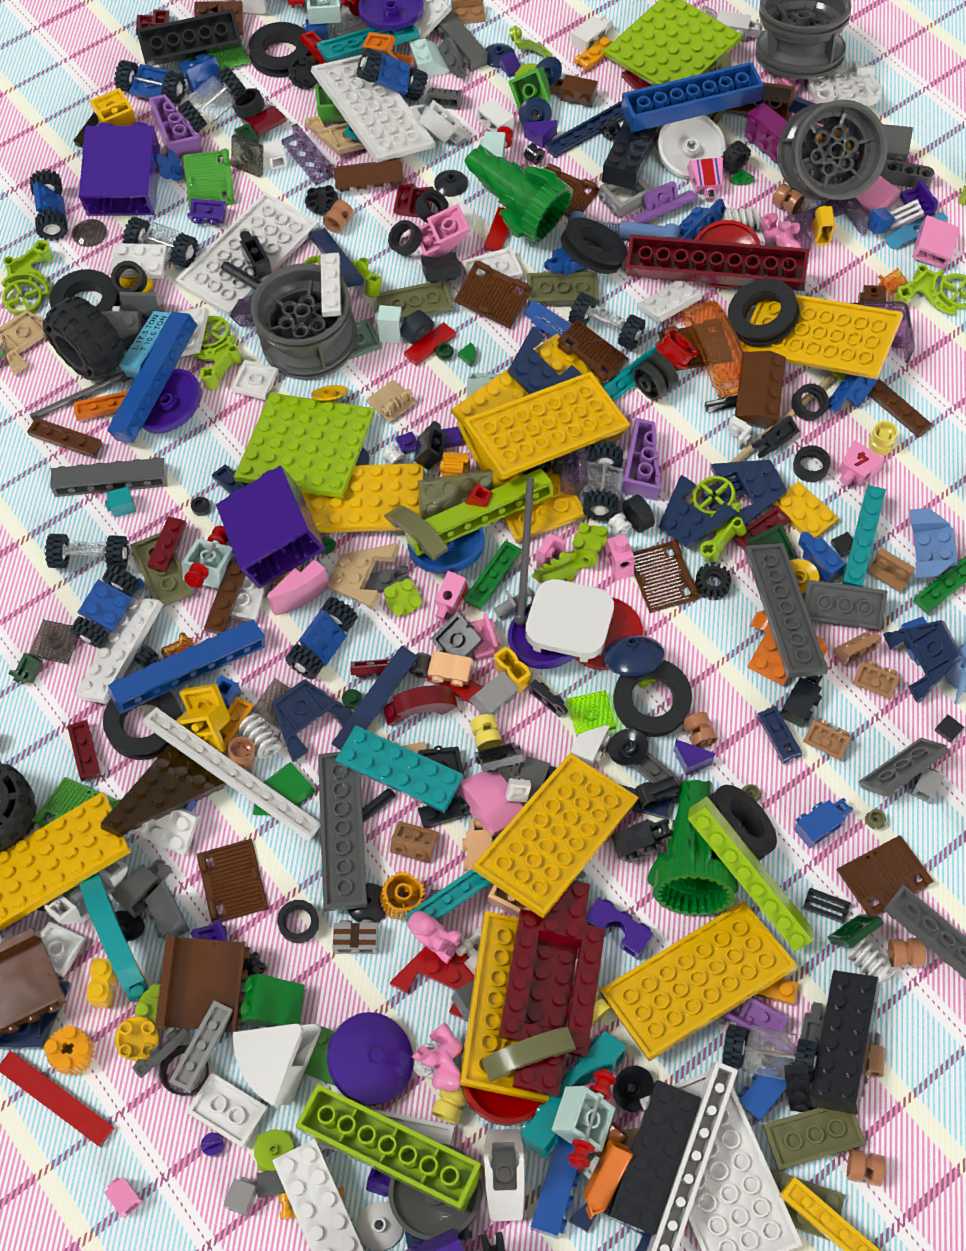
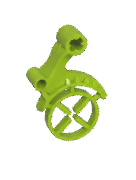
M38 240L24 255L15 259L7 256L3 260L8 276L1 282V285L6 287L2 294V301L7 311L13 315L18 316L25 311L11 308V306L21 302L19 297L6 301L8 294L14 288L21 298L23 294L19 286L26 285L35 288L25 293V298H22L26 310L31 313L36 312L40 308L43 296H50L51 287L48 280L41 272L32 268V265L37 262L47 263L52 260L53 255L47 241ZM33 281L41 284L46 291L41 292L39 286ZM39 294L37 302L30 307L26 299Z
M321 255L311 256L304 263H317L321 265ZM362 257L357 261H351L364 278L365 295L371 298L379 297L381 295L382 277L368 269L369 259Z
M920 264L913 275V281L898 288L893 298V304L896 308L904 309L908 306L917 292H921L935 308L944 313L955 315L956 310L966 309V303L953 302L966 285V275L952 273L944 276L945 271L943 269L937 273L929 270L926 265ZM941 278L942 281L938 286V291H936V281ZM955 279L963 282L959 286L958 291L955 292L957 287L948 282V280ZM943 287L955 292L950 299L944 294ZM961 291L959 296L966 300V292Z
M208 316L207 324L217 322L211 328L212 337L217 342L204 344L210 339V331L206 327L200 353L192 354L197 359L215 362L213 366L204 367L200 371V377L207 390L217 389L226 370L232 364L237 365L243 361L238 346L234 345L237 340L236 335L231 334L228 322L220 316ZM225 325L226 332L224 336L221 337L216 334Z
M712 476L702 480L696 486L693 493L695 504L693 506L707 516L712 517L716 512L704 510L713 502L712 497L714 494L706 486L713 482L724 483L715 492L717 495L715 497L716 502L719 505L725 503L718 496L730 487L732 495L727 505L737 512L741 510L742 503L737 502L734 504L736 492L728 479L721 476ZM703 489L711 497H708L701 505H698V494ZM738 516L724 522L725 525L721 528L714 529L713 531L717 532V535L711 541H705L701 544L700 553L706 563L711 565V562H715L716 564L720 560V553L725 549L727 543L735 535L743 536L746 534L747 529L744 522Z

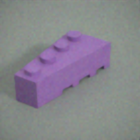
M165 94L150 97L151 114L167 154L169 150H172L179 158L183 157V155L202 152L201 137L193 131L190 124H187L183 115L178 113Z
M636 418L631 434L620 492L630 495L638 494L643 498L657 501L661 491V484L659 483L660 472L656 449V427L653 421Z

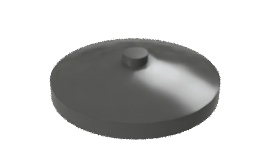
M440 1143V1144H442V1145H444V1146H446V1147H448V1148H451V1149H453V1150H455V1151H457V1152H459V1153H461V1154L467 1156L463 1151H461L460 1149H458V1148H456V1147H454V1146ZM393 1178L390 1179L388 1195L390 1208L399 1225L413 1237L426 1241L454 1228L457 1236L463 1233L473 1223L480 1210L483 1188L480 1178L464 1214Z

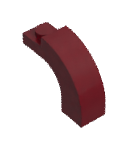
M429 685L412 688L396 694L392 697L393 701L384 706L383 710L387 725L394 726L418 713L434 712L444 715L458 707L453 688Z

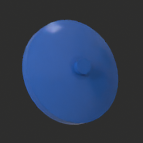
M479 528L446 543L448 551L435 560H432L425 553L417 556L408 543L407 545L410 558L416 566L430 573L447 574L448 571L455 573L473 565L484 551L485 537L483 529Z

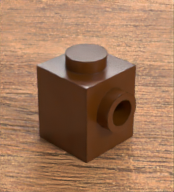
M864 285L862 292L858 294V303H861L863 306L884 309L886 286Z

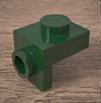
M250 123L234 129L242 149L258 144L259 137L255 135Z
M23 653L16 670H10L8 674L13 676V680L19 684L34 683L43 661L29 653Z

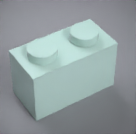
M380 305L379 312L375 313V323H377L376 334L379 335V341L401 344L402 336L400 329L403 324L401 307Z

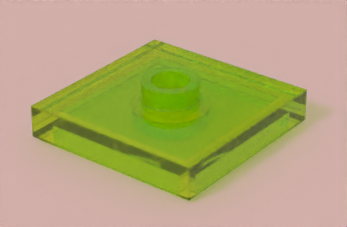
M606 690L567 698L566 701L576 737L578 734L604 725L609 726V730L616 729Z

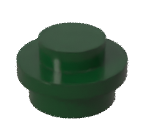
M441 343L436 348V356L441 360H448L454 354V349L449 343Z
M329 536L322 537L321 539L326 550L322 551L321 554L326 555L333 552L336 547L335 540Z
M349 689L342 695V702L347 708H357L362 701V695L356 689Z

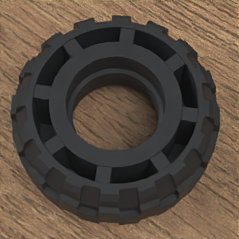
M73 296L64 298L47 312L46 318L43 320V331L55 352L74 372L87 380L96 381L104 379L119 366L125 356L123 341L115 327L112 326L107 317L97 307L86 299Z
M0 762V852L16 845L26 833L30 832L33 826L32 820L36 816L37 806L33 790L25 777L16 768Z

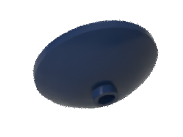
M628 635L615 640L606 648L604 663L610 671L616 674L639 676L652 672L662 664L665 657L664 648L657 640L651 637Z

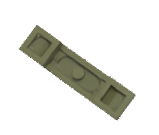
M398 505L384 515V518L396 528L401 527L418 542L421 550L432 560L448 551L447 545L433 528L412 510Z
M564 1027L514 1043L482 1059L489 1082L511 1075L512 1071L551 1056L558 1057L576 1050L568 1027Z

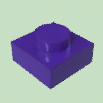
M413 431L395 437L400 452L406 455L416 450L417 440Z

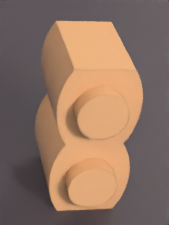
M433 651L428 676L432 678L433 682L443 683V681H450L453 686L463 687V684H469L473 659Z

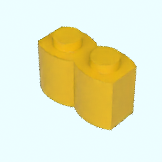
M821 206L815 211V219L812 222L815 245H827L832 241V233L836 229L832 206Z
M504 647L494 654V666L497 673L500 674L504 671L518 687L516 692L520 693L530 686L531 674L528 667L521 661H518L516 654L510 648Z
M95 958L90 968L92 980L87 988V1000L94 1008L110 1009L114 1002L113 986L117 981V976L109 959Z

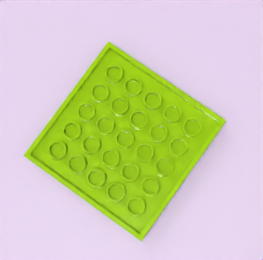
M658 0L603 50V55L649 84L657 85L707 73L716 65L718 59L725 52L729 53L743 40V35L684 0Z
M270 392L234 475L235 481L250 484L260 478L266 471L273 470L281 465L297 483L301 492L343 499L374 418L375 409Z

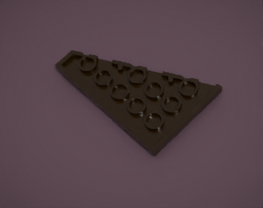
M169 744L101 822V829L121 837L128 834L131 830L141 828L145 822L152 819L156 821L174 810L183 808V805L190 801H198L211 795L213 792L220 791L227 784L176 747Z

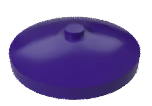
M359 0L358 8L360 18L368 26L378 30L394 31L409 27L417 22L423 14L424 4L423 0Z
M184 369L173 370L142 427L145 431L156 434L170 432L182 426L193 416L201 402L202 388L197 378L191 372Z
M532 604L526 607V617L529 616ZM513 618L508 629V643L510 649L516 654L518 661H521L526 666L535 669H552L565 665L576 657L541 649V652L533 650V646L525 639L526 624L523 626L517 625Z
M376 1012L359 1013L343 1021L333 1032L327 1048L328 1071L337 1089L348 1099L358 1104L369 1106L388 1102L405 1089L412 1075L414 1058L412 1057L411 1043L400 1025L391 1018Z

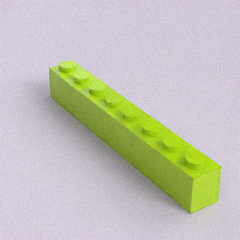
M540 468L491 490L493 494L486 508L468 505L463 502L424 521L433 528L446 544L524 509L527 478L534 479L533 504L553 496L552 481ZM405 532L407 543L417 556L424 554L420 544Z
M705 797L690 807L688 820L792 949L796 952L813 941V927L748 846L741 840L711 800Z

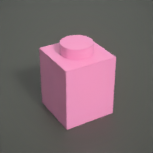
M124 1177L113 1180L104 1192L117 1212L124 1218L143 1203V1200L130 1182Z

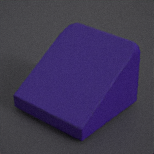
M513 51L500 59L499 66L508 77L514 75L521 67Z
M372 1168L367 1179L366 1190L387 1197L391 1177Z

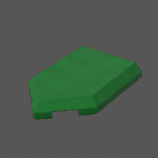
M291 762L263 782L296 806L315 793L313 787ZM254 803L253 815H270Z

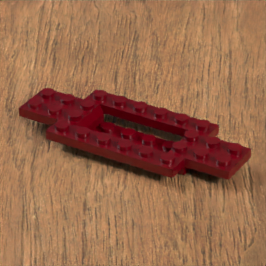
M574 880L544 918L533 911L520 909L497 1038L519 1042L538 1034L566 1027L576 956L579 949L567 1026L576 1050L565 1054L582 1058L588 1056L606 930L585 924L590 890L589 883ZM565 1054L558 1057L551 1056L515 1070L512 1087L557 1098L560 1090Z

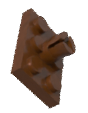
M242 1L194 2V17L233 9L239 34L243 35Z

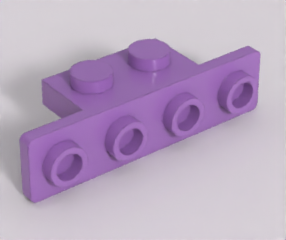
M670 181L644 193L646 210L633 215L632 219L638 223L646 224L651 219L662 217L669 211L677 210L684 204L692 203L699 196L691 190L678 195L676 182Z
M751 997L744 1004L740 1014L731 1010L721 1016L726 1021L730 1022L732 1020L738 1023L739 1026L746 1027L748 1029L747 1033L752 1031L759 1035L758 1038L769 1045L773 1043L778 1046L779 1051L783 1054L795 1056L797 1046L780 1037L790 1017L761 1000Z

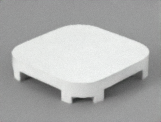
M854 61L853 67L838 68L826 76L807 79V87L816 104L835 100H852L865 106H870L879 102L882 84H877L873 75L874 67L872 65H860V61Z
M552 579L545 581L539 585L535 593L526 622L525 639L533 646V650L537 652L545 649L580 657V662H588V659L595 658L598 655L601 656L604 650L613 617L614 601L610 594L599 588L564 580Z

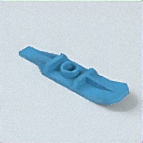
M944 212L933 216L941 221L948 219ZM925 217L890 233L886 237V244L891 249H898L904 244L915 240L919 232L915 231V229L919 230Z

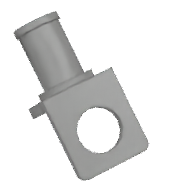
M528 587L527 595H530L532 597V601L528 604L530 605L533 603L535 594L532 591V589ZM508 590L505 591L508 600L493 608L499 619L512 610L518 611L519 594L513 597Z

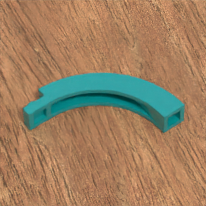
M98 872L79 883V886L109 962L122 989L125 991L130 1002L139 999L144 992L149 990V986L130 949L111 903L107 887Z

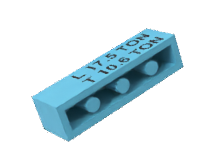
M153 311L119 364L127 377L136 378L171 313Z

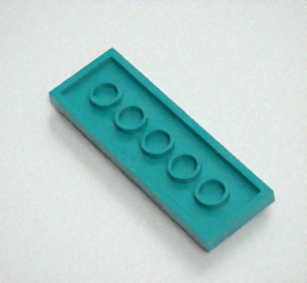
M413 24L394 31L378 30L371 27L318 42L316 45L317 50L328 63L362 55L365 51L362 46L369 32L393 35L396 38L393 46L420 38V35Z
M356 725L335 760L344 767L443 813L447 810L464 779L462 773Z

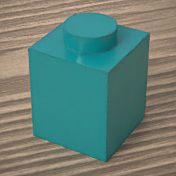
M129 487L106 492L108 500L105 501L107 511H111L114 518L136 512Z

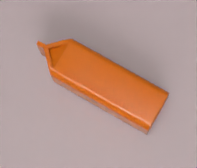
M609 1138L583 1192L587 1203L585 1210L591 1220L594 1215L607 1210L633 1156V1152L628 1146Z

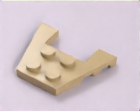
M319 116L305 119V126L337 155L366 149L362 142L344 137L348 123L325 128Z
M27 310L0 327V341L14 375L28 367L25 360L19 354L46 336L43 331L44 319Z
M397 543L341 554L327 587L330 591L346 598L349 597L355 600L356 603L364 604L369 609L374 610L380 594L377 590H365L364 588L376 561L394 562L400 547Z

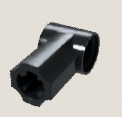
M674 776L655 783L645 782L635 788L642 809L653 808L660 801L680 794Z

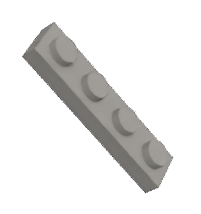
M213 1001L169 1080L171 1085L188 1093L192 1091L234 1014L233 1009Z

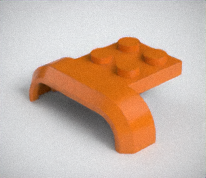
M765 610L756 612L749 626L766 633L747 668L784 686L788 678ZM817 636L823 656H825L828 650L827 644Z

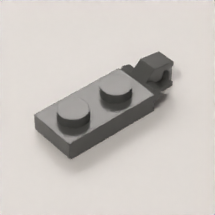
M447 36L438 47V50L451 73L456 75L457 78L465 79L468 75L463 67L465 60L453 39Z
M813 1002L810 1013L805 1012L800 1038L817 1041L819 1047L824 1016H821L822 1003Z
M174 1028L166 1035L167 1040L162 1045L158 1043L148 1052L150 1055L146 1059H138L131 1067L136 1075L142 1078L154 1066L156 1067L189 1037L185 1028H179L178 1030Z

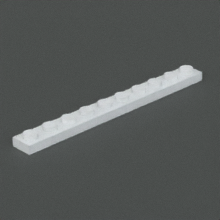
M157 707L143 719L142 724L308 842L321 829L320 822Z

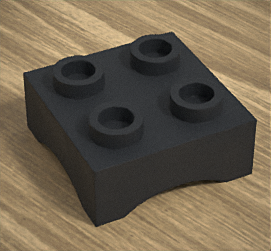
M449 252L447 255L439 258L421 257L422 271L427 282L437 283L443 279L456 280L457 277H462L461 264L457 259L456 252Z

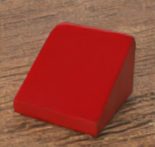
M476 483L465 503L486 508L493 492Z

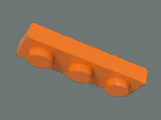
M128 391L73 402L77 421L116 413Z

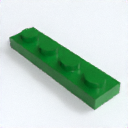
M505 540L464 597V602L481 611L522 553V549Z
M966 557L959 561L957 566H953L914 597L913 602L926 614L930 613L966 584Z

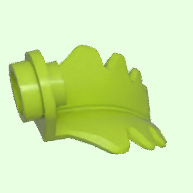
M517 25L509 29L511 40L515 42L518 49L536 51L544 58L553 57L550 54L551 52L547 50V47L540 45L538 42L530 39L521 40L523 36L522 30Z
M576 549L572 553L561 552L559 554L560 560L550 559L551 565L544 563V568L538 567V570H534L531 576L537 582L542 581V583L552 579H566L568 582H573L580 568H591L597 564L598 555L593 549Z

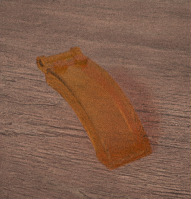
M715 300L683 309L680 312L684 325L690 330L700 349L712 387L715 388L718 399L737 394L738 386L723 389L722 387L724 384L739 381L743 353L736 332L724 310Z

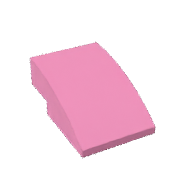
M459 203L428 217L429 223L419 227L422 232L421 250L424 256L439 258L453 249L469 234L471 230Z
M313 560L302 572L294 568L268 594L272 613L279 615L293 611L321 595L328 589L326 568L316 560Z
M482 771L463 779L459 786L458 794L470 805V813L495 836L504 830L523 806L520 802L506 801L505 795L508 783L498 771Z

